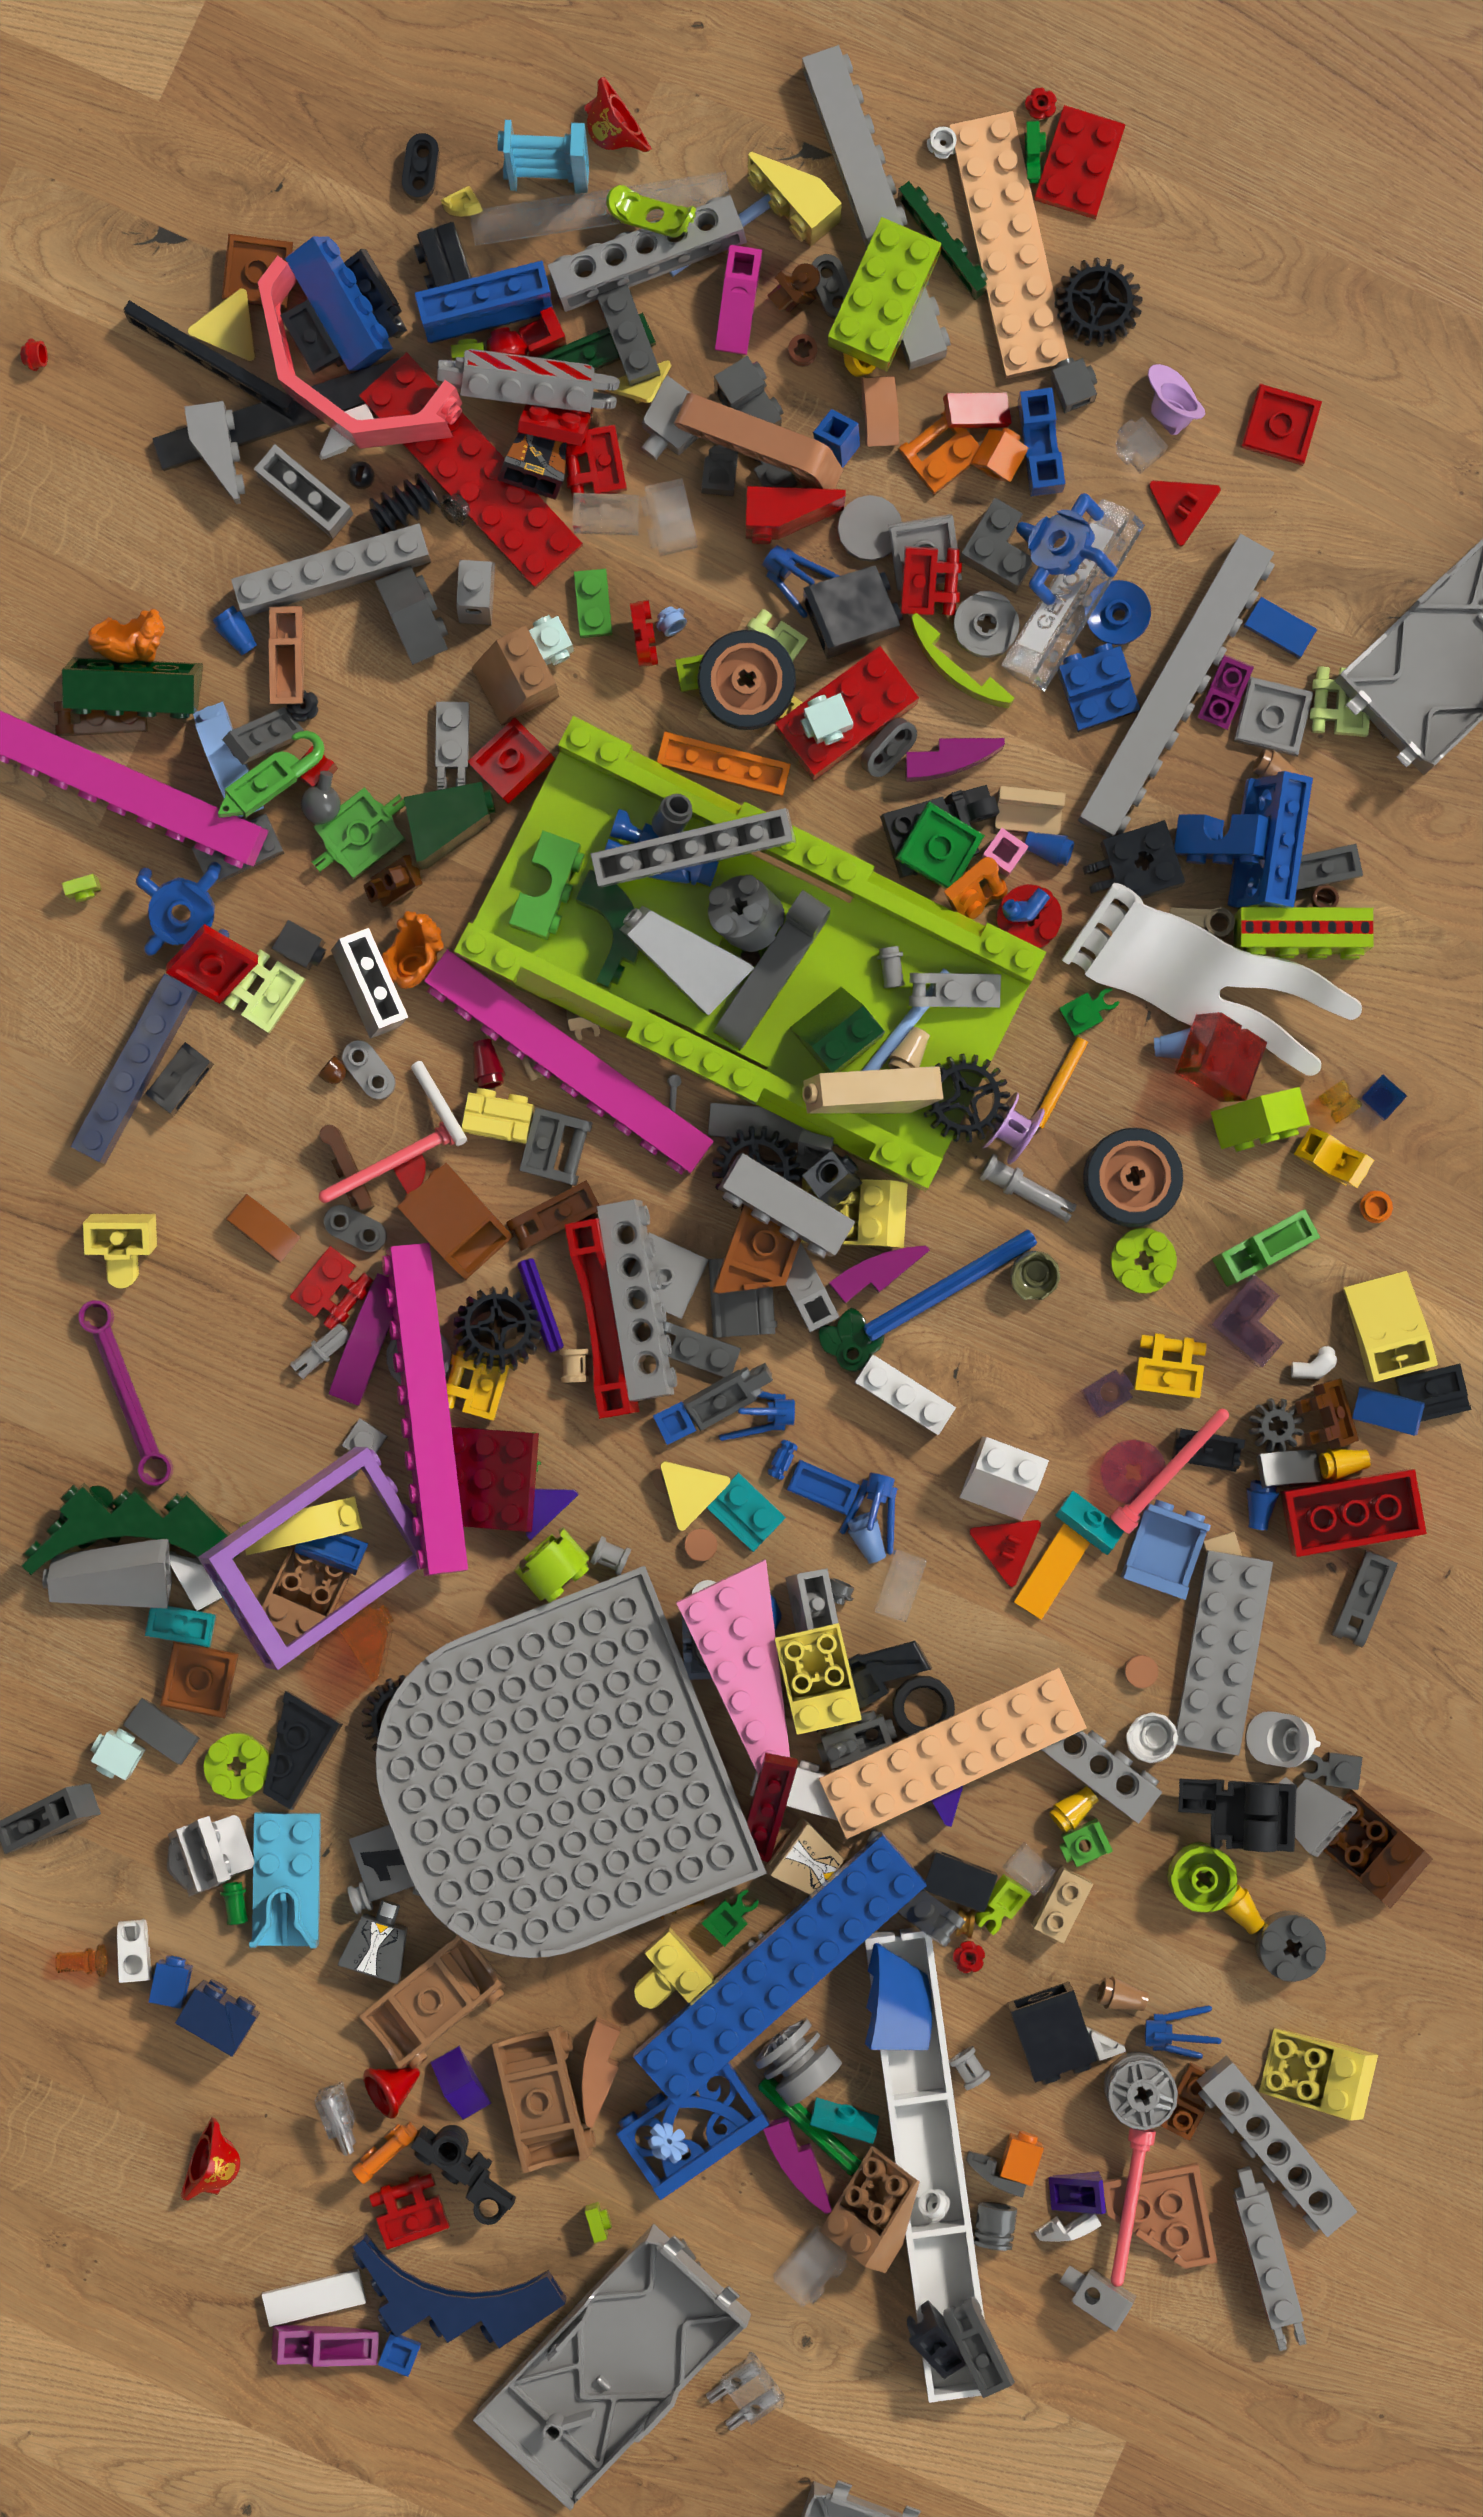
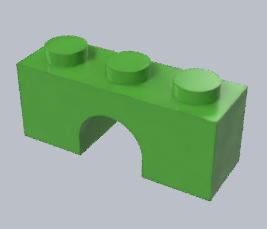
M542 831L532 858V864L546 870L551 875V886L545 894L537 897L520 892L509 921L510 927L548 940L550 933L556 935L562 916L557 914L561 902L568 903L573 889V885L569 884V880L573 871L579 872L585 854L580 853L581 845L579 843Z

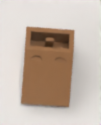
M296 1544L291 1546L262 1605L263 1610L285 1645L291 1643L336 1610L351 1576L348 1572L295 1553ZM322 1639L299 1655L313 1660Z
M871 2146L820 2231L865 2267L886 2273L903 2245L920 2181L877 2148Z

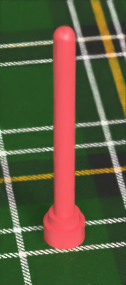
M441 1121L439 1122V1127L435 1128L434 1133L322 1190L319 1193V1200L323 1203H328L439 1144L443 1146L449 1144L452 1146L455 1143Z
M1219 1409L1130 1505L1126 1504L1123 1508L1119 1506L1110 1517L1123 1531L1130 1534L1138 1526L1137 1521L1141 1518L1139 1514L1229 1418L1228 1411L1226 1409Z
M1130 2127L1128 2141L1131 2142L1130 2148L1133 2151L1111 2275V2283L1115 2287H1120L1124 2283L1146 2151H1150V2146L1154 2145L1156 2131L1152 2129L1141 2130Z

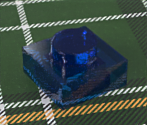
M1382 1074L1360 1100L1385 1121L1407 1095Z

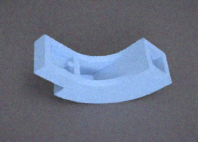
M220 702L195 712L193 716L207 759L221 793L225 798V788L250 770L247 763L242 765L233 756L228 746L222 740L229 731L234 729L224 703Z

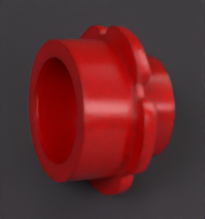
M1042 87L1035 88L1031 91V95L1026 97L1025 108L1034 119H1046L1055 113L1057 99L1052 91H1045ZM1043 101L1044 105L1039 106L1038 102Z
M30 338L25 343V346L21 347L22 363L25 366L27 365L30 370L37 371L40 367L47 365L48 353L43 341H35L33 338Z
M973 1941L962 1942L953 1952V1961L957 1963V1969L963 1973H969L970 1971L978 1972L984 1965V1949L980 1945H975ZM968 1954L972 1955L971 1960L966 1959Z

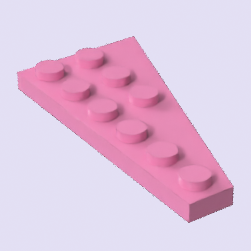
M766 1559L676 1602L758 1776L765 1753L790 1757Z

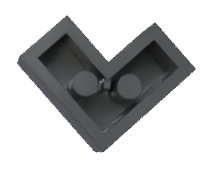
M747 355L714 376V392L723 405L775 425H782V418L780 416L784 412L775 397L769 399L765 392L767 385L764 381L767 377L757 361L752 363Z
M994 498L964 548L960 562L1016 594L1033 564L1030 555L1008 543L1018 523L1021 522L1023 513Z
M410 565L375 581L412 665L448 649L443 638L449 635L441 617L434 618L432 612L438 608L423 575L416 577Z

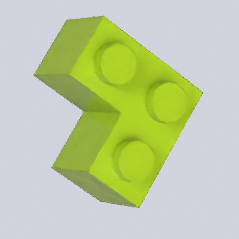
M1300 1087L1262 1095L1211 1111L1221 1149L1234 1146L1236 1152L1255 1147L1254 1140L1259 1139L1261 1144L1299 1135L1298 1128L1310 1125Z

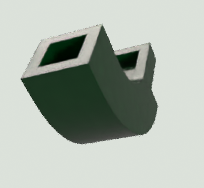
M589 870L576 901L578 904L602 915L611 926L613 932L612 947L596 980L597 985L609 990L612 983L618 985L626 968L621 965L622 961L635 966L640 950L619 930L624 925V918L635 908L629 897L617 884L599 887L595 871Z

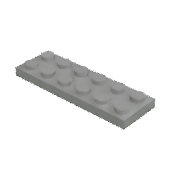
M1207 1550L1176 1725L1177 1745L1240 1755L1273 1561Z

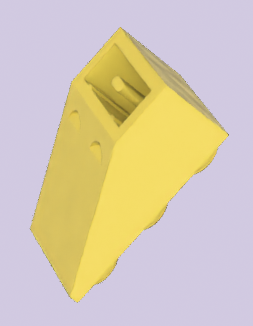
M750 152L748 154L747 170L749 177L747 179L758 193L763 191L766 195L769 194L771 198L768 202L769 206L777 216L781 218L784 215L792 224L789 226L790 230L800 242L806 240L812 246L840 222L842 203L820 178L757 153Z
M803 1177L802 1189L819 1199ZM860 1179L862 1184L834 1207L835 1210L855 1221L842 1245L904 1248L908 1183L893 1180Z
M1407 1271L1343 1288L1368 1382H1377L1438 1365L1430 1333Z
M839 1623L775 1637L797 1735L862 1720Z
M1274 2028L1259 2093L1346 2120H1360L1364 2118L1378 2054Z

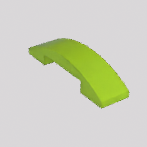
M917 613L913 615L910 624L916 641L925 657L940 675L963 693L981 702L1009 708L1013 704L1015 698L991 677L980 686L934 645L939 641L941 634Z

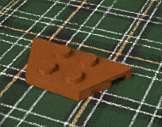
M743 1204L712 1292L718 1294L786 1285L802 1239L797 1238L796 1241L785 1237L779 1232L780 1226L772 1221L765 1224L751 1215L753 1210Z

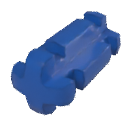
M788 1440L781 1441L783 1445L781 1449L778 1448L773 1458L772 1468L768 1469V1474L779 1480L784 1479L783 1473L788 1470L793 1460L794 1450L797 1451L798 1449L796 1444Z

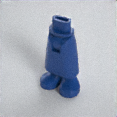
M618 809L610 837L633 843L659 838L654 832L652 825L645 823L643 829H639L631 823L627 811ZM608 839L605 850L624 845ZM709 862L649 876V878L679 883H690L691 881V885L694 886L698 882L710 887L719 862Z

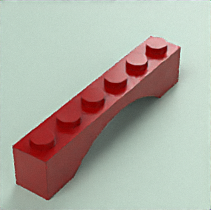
M599 1218L565 1224L570 1257L579 1280L588 1318L593 1355V1387L599 1419L640 1412L638 1401H629Z

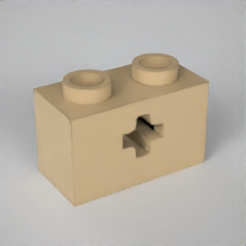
M1061 1865L1032 1922L1033 1928L1064 1944L1093 1883L1089 1879Z

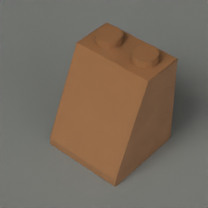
M526 625L497 639L472 667L501 726L509 723L514 717L518 718L559 697L556 682Z

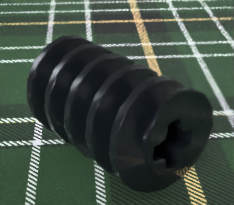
M419 473L415 474L416 485H413L407 479L403 480V492L397 486H392V498L385 492H381V504L373 498L369 499V511L381 534H385V527H388L391 531L397 530L396 521L401 522L405 527L409 526L407 516L409 514L417 521L420 520V508L428 515L431 514L430 503L432 502L439 508H442L429 482Z

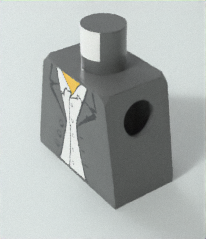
M381 1900L376 1917L363 1914L338 1962V1966L398 1984L402 1975L408 1927L395 1923L400 1905Z

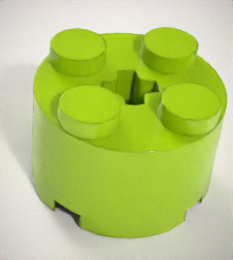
M564 1527L558 1530L561 1535L556 1539L551 1534L524 1558L527 1563L523 1569L519 1564L514 1569V1572L540 1601L546 1599L551 1603L564 1592L562 1587L569 1579L572 1578L575 1582L589 1570L586 1563L589 1560V1556Z
M1193 1843L1180 1849L1170 1862L1167 1873L1169 1886L1175 1897L1188 1909L1196 1912L1218 1911L1224 1908L1234 1897L1237 1888L1236 1868L1232 1860L1221 1849L1210 1847L1208 1843ZM1209 1871L1206 1875L1209 1879L1208 1883L1204 1884L1200 1881L1196 1884L1198 1881L1197 1873Z

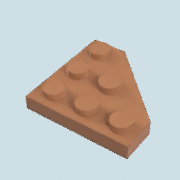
M1197 2162L1142 2173L1132 2231L1136 2236L1155 2249L1160 2250L1185 2269L1218 2263L1199 2164ZM1128 2176L1103 2180L1106 2213L1108 2217L1117 2223L1121 2222Z

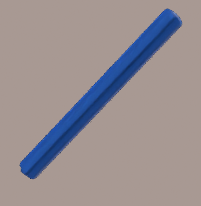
M1030 1230L1022 1232L865 1324L864 1331L871 1341L878 1339L1033 1248L1037 1244L1033 1233Z

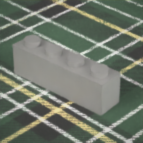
M743 1153L737 1155L718 1187L719 1190L724 1192L723 1199L737 1207H740L741 1204L746 1205L753 1210L751 1215L765 1224H768L769 1221L774 1222L781 1227L779 1232L793 1241H796L797 1238L802 1239L809 1244L807 1249L821 1258H824L825 1255L831 1257L837 1254L855 1223L854 1220Z

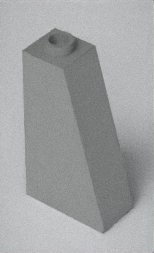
M644 906L639 910L635 908L629 912L623 920L624 925L619 929L700 1011L708 1016L754 969L750 963Z
M158 1539L56 1555L51 1559L50 1568L43 1571L42 1585L43 1588L48 1589L49 1602L168 1608L172 1587L169 1540Z

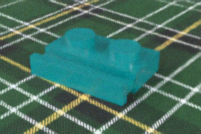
M739 1472L730 1481V1484L706 1507L753 1552L786 1518Z

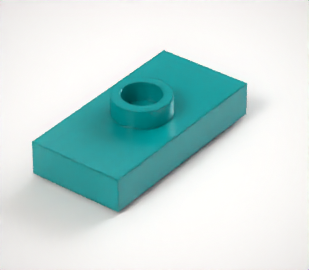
M1072 1491L1067 1496L1055 1515L1106 1555L1113 1550L1124 1532L1113 1520L1075 1491Z
M168 1606V1608H150L145 1636L211 1647L217 1614Z
M816 2097L810 2125L873 2144L877 2133L879 2116L857 2110L851 2105H841Z

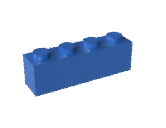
M313 236L288 255L285 260L348 370L355 371L368 368L393 349L388 341V333L378 323L372 313L373 308L370 301L362 295L356 285L357 280L354 273L346 267L340 257L341 252L338 245L330 237Z

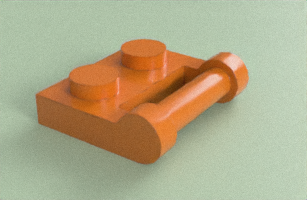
M945 411L941 413L942 417L909 444L905 442L898 448L902 457L933 495L937 494L972 465L971 462L980 447L966 428H950L955 435L923 461L919 459L917 453L948 429Z
M991 857L981 859L944 891L954 912H958L973 920L983 912L985 906L991 900L1002 899L1007 894L1008 887L1005 881L1000 879L998 875L999 867L995 859ZM985 878L988 883L981 888L979 882Z
M410 2121L405 2126L397 2124L384 2136L387 2140L384 2145L379 2149L372 2146L361 2156L360 2160L362 2163L359 2162L352 2168L353 2174L362 2184H366L381 2167L405 2146H408L415 2140L418 2130Z

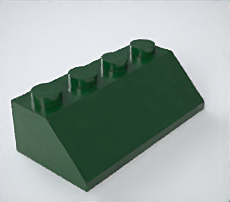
M73 657L62 669L63 708L72 709L74 714H90L92 710H104L105 715L119 716L124 715V711H135L137 716L155 717L157 713H170L171 718H189L190 714H194L199 706L203 663L165 661L149 663L137 660L131 663H117L108 659Z

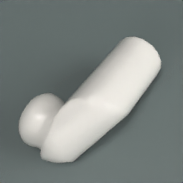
M1324 1346L1318 1350V1356L1311 1363L1292 1362L1291 1378L1321 1379L1337 1363L1335 1350L1329 1346Z

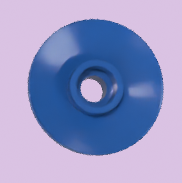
M1115 580L1101 585L1092 593L1086 606V620L1092 633L1101 641L1113 645L1127 644L1139 638L1147 629L1151 619V605L1147 595L1139 586L1129 581ZM1116 611H1123L1125 617L1118 621L1113 618V614Z

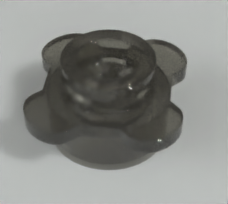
M457 493L451 496L444 494L442 496L444 501L440 503L443 516L450 523H456L457 526L463 527L465 525L463 520L471 512L469 505Z

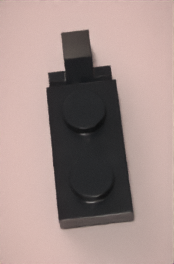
M360 249L346 260L344 264L354 273L357 280L356 285L362 295L370 301L373 308L372 313L378 323L386 329L389 338H399L408 331L399 316L402 312L399 303L368 251Z

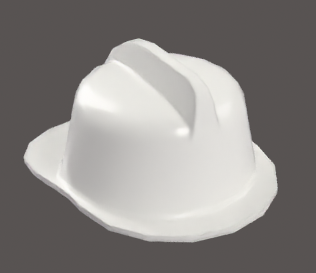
M1262 1712L1250 1722L1246 1733L1248 1749L1257 1761L1286 1768L1297 1767L1309 1759L1315 1748L1321 1745V1742L1316 1740L1313 1728L1307 1722L1295 1715L1285 1713Z

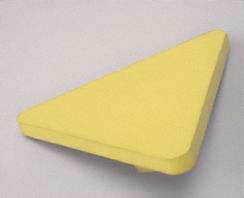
M243 288L237 290L188 328V334L248 361L254 360L247 291Z
M670 361L658 363L660 376L630 386L625 375L617 378L620 381L617 390L605 391L634 399L637 404L640 402L650 403L655 398L671 368Z
M663 1461L660 1464L676 1525L680 1531H684L730 1484V1478L725 1475Z

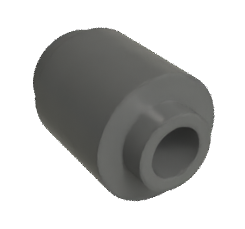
M672 794L663 799L651 822L654 832L659 837L684 831L692 817L690 800L682 794Z

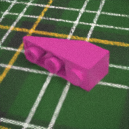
M736 245L729 246L715 351L747 355L762 262V249Z

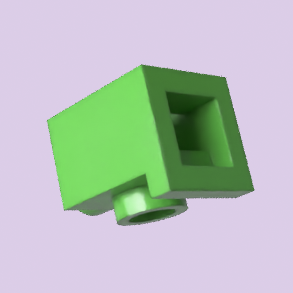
M1097 1818L1076 1827L1075 1830L1061 1834L1064 1843L1059 1845L1067 1863L1073 1861L1076 1867L1106 1853L1113 1852ZM1084 1839L1089 1840L1091 1843L1087 1851L1079 1849V1843Z

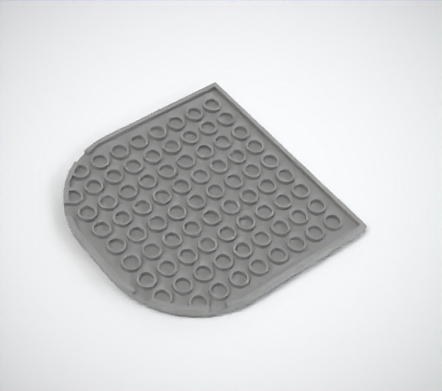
M645 1566L460 1637L442 1646L426 1657L404 1679L387 1707L377 1741L376 1778L383 1808L407 1871L417 1892L432 1913L451 1931L480 1948L498 1954L523 1958L550 1957L566 1954L767 1874Z

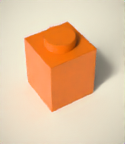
M1003 428L1002 431L989 429L971 464L994 480L1011 482L1029 448L1019 441L1020 435L1008 428Z
M1019 2131L1018 2135L1010 2133L998 2170L1000 2177L1029 2186L1033 2185L1044 2150L1042 2143L1037 2141L1038 2136L1025 2131Z

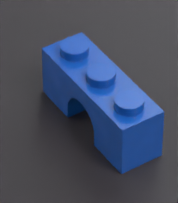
M1053 388L1021 391L1017 402L1023 444L1029 448L1025 454L1030 497L1062 493L1065 487L1062 454L1059 452L1057 445V417Z
M1179 814L1175 852L1178 855L1187 857L1186 862L1192 864H1206V859H1213V863L1231 865L1233 859H1240L1239 862L1243 864L1259 865V860H1265L1271 818L1259 814H1232L1229 831L1223 837L1224 820L1205 814Z

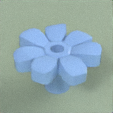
M663 2123L662 2126L656 2124L650 2130L653 2137L648 2140V2143L652 2149V2154L656 2158L662 2160L669 2158L672 2163H677L681 2160V2155L688 2152V2146L681 2142L685 2138V2134L681 2129L673 2133V2126Z

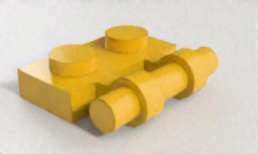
M1154 1333V1336L1141 1334L1140 1348L1152 1349L1151 1359L1138 1357L1134 1390L1200 1398L1204 1366L1191 1363L1192 1355L1205 1356L1206 1343L1194 1342V1338L1188 1337L1179 1340L1165 1338V1334ZM1163 1351L1181 1353V1361L1162 1360Z
M457 1350L456 1354L451 1356L450 1364H452V1368L446 1383L449 1408H454L457 1397L464 1398L466 1400L462 1412L494 1421L509 1372V1365H505V1372L502 1375L499 1373L498 1367L495 1366L492 1367L491 1373L488 1374L485 1364L475 1369L473 1367L474 1360L465 1361L463 1359L465 1351ZM465 1368L474 1371L469 1389L460 1387Z

